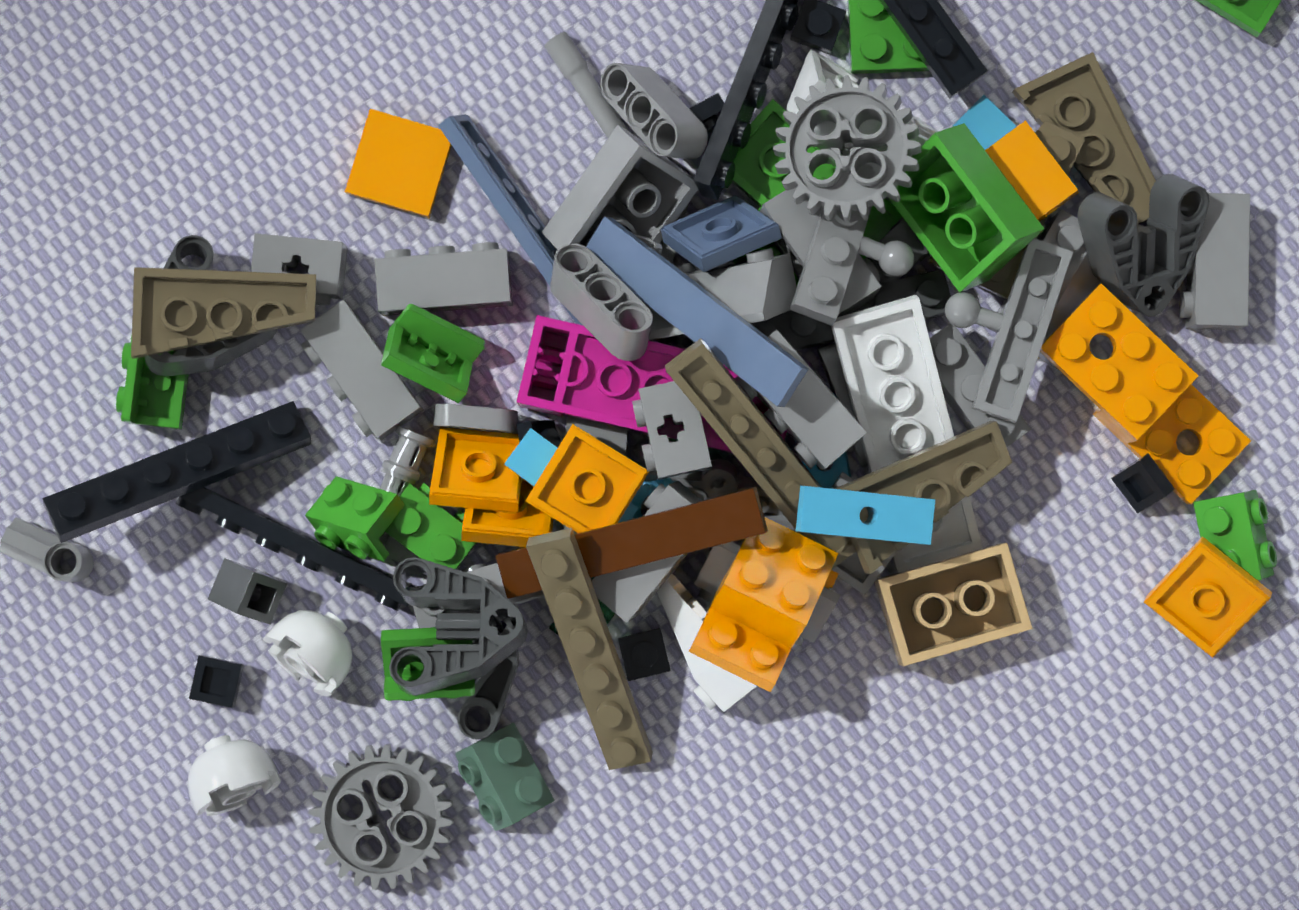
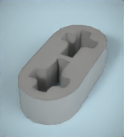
M435 404L433 424L435 427L517 433L518 411L456 404Z

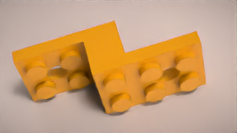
M1102 283L1085 298L1042 344L1040 352L1098 407L1093 415L1138 458L1149 453L1175 488L1173 491L1187 505L1192 504L1251 442L1242 431L1192 385L1198 375ZM1095 335H1104L1111 340L1113 352L1108 359H1098L1091 353L1090 341ZM1183 430L1193 432L1198 438V449L1192 455H1185L1177 448V436Z

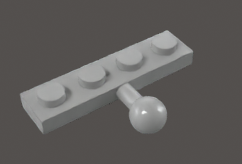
M844 148V150L841 152V155H850V150ZM866 163L860 168L858 175L866 179L874 178L881 171V166L877 163ZM871 206V207H868L869 215H870L872 206ZM822 207L790 310L832 326L837 320L857 253L877 260L881 269L891 276L906 274L913 266L914 253L911 247L902 241L894 240L883 244L864 237L863 234L868 220L864 221L858 210L852 211L850 222L845 223L841 211H836L832 220L827 221L824 215V207Z
M1033 239L1027 244L1003 314L980 307L977 298L966 292L956 293L946 302L945 316L953 326L967 328L977 324L997 331L972 409L1013 423L1017 422L1073 251L1037 239Z

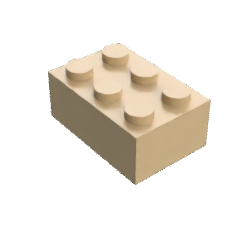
M999 543L908 571L885 576L874 582L898 665L907 666L1033 629L1007 543Z

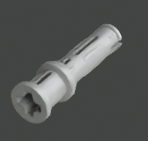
M398 426L396 433L399 436L390 459L384 460L382 464V472L386 474L380 489L396 493L400 496L409 483L415 484L416 481H419L421 476L418 472L419 466L427 447H432L435 440ZM386 532L379 538L384 546L389 537V534Z

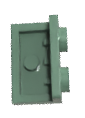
M514 722L455 753L459 762L458 769L460 775L473 788L479 800V810L482 817L492 825L495 831L511 826L555 801Z

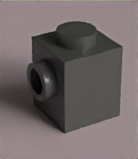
M224 558L208 600L236 614L271 625L287 583L260 570Z

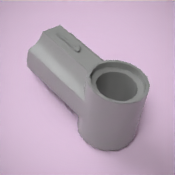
M14 518L13 522L6 528L1 539L0 553L38 569L54 580L72 583L80 582L92 572L94 562L89 549L81 544L70 541L61 543L57 535L20 518ZM71 550L76 556L77 563L74 570L66 574L61 569L60 561L63 554Z

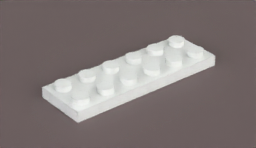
M913 295L837 317V320L831 327L856 421L867 432L861 438L869 472L872 473L954 437L919 297ZM970 496L964 497L948 510V514L938 522L933 523L931 545L910 543L901 551L895 553L892 559L898 573L983 549Z

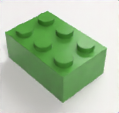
M965 123L935 132L921 146L922 152L911 156L919 164L918 171H905L911 178L912 186L908 188L898 185L896 188L901 200L896 202L890 199L959 293L989 281L1044 230V227Z

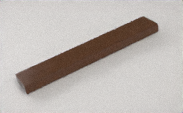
M753 487L574 535L588 574L592 578L768 532L757 488ZM526 547L496 555L507 599L542 590Z

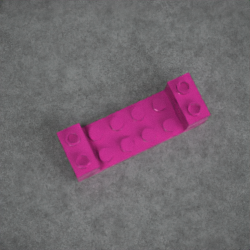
M537 315L517 397V404L521 408L563 417V414L648 433L646 426L637 428L632 401L640 400V388L674 381L666 372L665 365L686 349L648 341L646 352L641 358L625 361L612 355L583 325ZM725 366V368L735 379L737 375ZM757 396L752 399L762 414L768 410ZM701 415L708 448L733 453ZM672 417L664 419V427L658 429L657 432L659 436L667 435L669 439L677 440L678 432L683 431L684 428L682 424L675 425ZM787 430L784 431L782 434H779L784 439V441Z

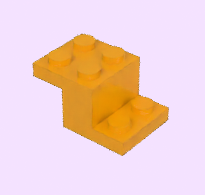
M765 517L768 532L744 538L688 652L771 692L791 648L807 626L839 553Z

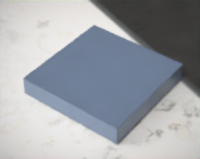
M732 196L665 225L660 229L663 242L703 272L782 238L779 224L738 196Z

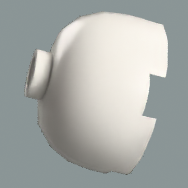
M299 610L282 618L263 637V641L269 644L273 643L268 652L277 663L297 681L303 676L317 683L313 691L319 695L326 697L332 695L350 671L353 657L351 643L344 634L347 627L337 616L330 612L323 616L315 611Z
M224 735L212 739L204 745L206 752L198 756L192 764L187 786L196 815L206 811L207 816H213L246 805V798L252 796L261 787L265 795L279 786L281 779L274 762L262 747L245 739L231 741L229 735Z

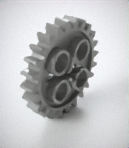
M845 75L842 88H836L830 78L826 79V91L820 93L813 85L809 86L812 99L806 102L804 99L796 96L794 100L799 110L797 114L789 111L783 112L785 121L790 125L789 128L779 127L775 131L777 137L785 142L773 146L775 156L785 158L775 164L778 174H788L781 181L784 189L791 190L797 188L792 196L797 205L809 198L807 209L811 215L815 214L821 206L824 207V215L827 221L832 220L836 211H841L845 223H849L852 211L857 210L864 221H866L869 217L868 207L873 205L882 214L885 213L883 199L889 197L893 201L899 202L901 199L896 187L900 185L911 188L912 186L911 178L905 171L919 170L918 161L910 157V155L922 152L920 142L910 140L920 134L917 124H907L913 117L910 107L898 110L902 103L898 93L886 100L887 89L883 83L873 92L870 91L867 77L862 79L858 88L852 86L849 75ZM875 119L882 123L880 129L874 134L867 135L859 132L860 125L866 120ZM829 120L836 123V128L829 135L821 136L814 133V128L821 121ZM845 143H853L854 147L850 149V155L842 156L840 151L844 150ZM882 145H886L888 147L887 150L883 152H879L875 149L879 148ZM810 147H817L818 149H821L816 150L813 153L807 152L808 148ZM872 162L881 166V171L874 178L866 179L858 175L860 168L866 163ZM822 164H832L836 167L834 174L824 180L813 177L815 169Z
M390 744L384 745L381 756H377L373 746L368 745L365 749V759H361L353 750L348 753L350 766L347 767L343 762L337 760L333 763V766L338 775L334 777L329 774H323L320 777L328 789L327 791L315 790L312 793V796L321 801L322 805L311 808L308 814L320 818V823L311 827L309 832L323 834L324 839L314 848L315 850L329 848L331 854L327 857L324 864L328 866L339 861L342 864L338 873L339 878H342L351 870L355 872L354 886L358 887L365 877H370L372 890H377L382 878H386L390 888L395 889L398 883V875L402 874L404 879L410 884L415 880L414 867L425 874L430 870L425 859L426 856L436 860L441 858V852L434 845L435 843L443 844L450 841V837L440 830L441 827H447L454 823V819L442 815V811L451 807L453 801L440 800L439 794L448 785L447 783L437 785L432 783L431 780L438 772L437 768H433L426 773L421 770L425 757L420 756L413 763L407 761L408 748L406 747L401 750L397 757H392ZM395 775L400 778L404 787L401 797L393 799L383 794L381 781L384 776ZM365 780L370 782L380 810L386 811L389 809L392 813V817L387 820V826L401 848L399 853L393 851L384 825L381 822L374 824L371 820V816L376 813V808L370 796L363 788L362 783ZM352 794L360 798L363 803V812L360 817L352 818L344 814L341 808V800L344 795ZM410 815L418 818L423 827L421 836L414 839L404 836L399 827L402 817ZM374 835L381 841L382 853L380 856L371 858L362 853L360 840L363 836Z

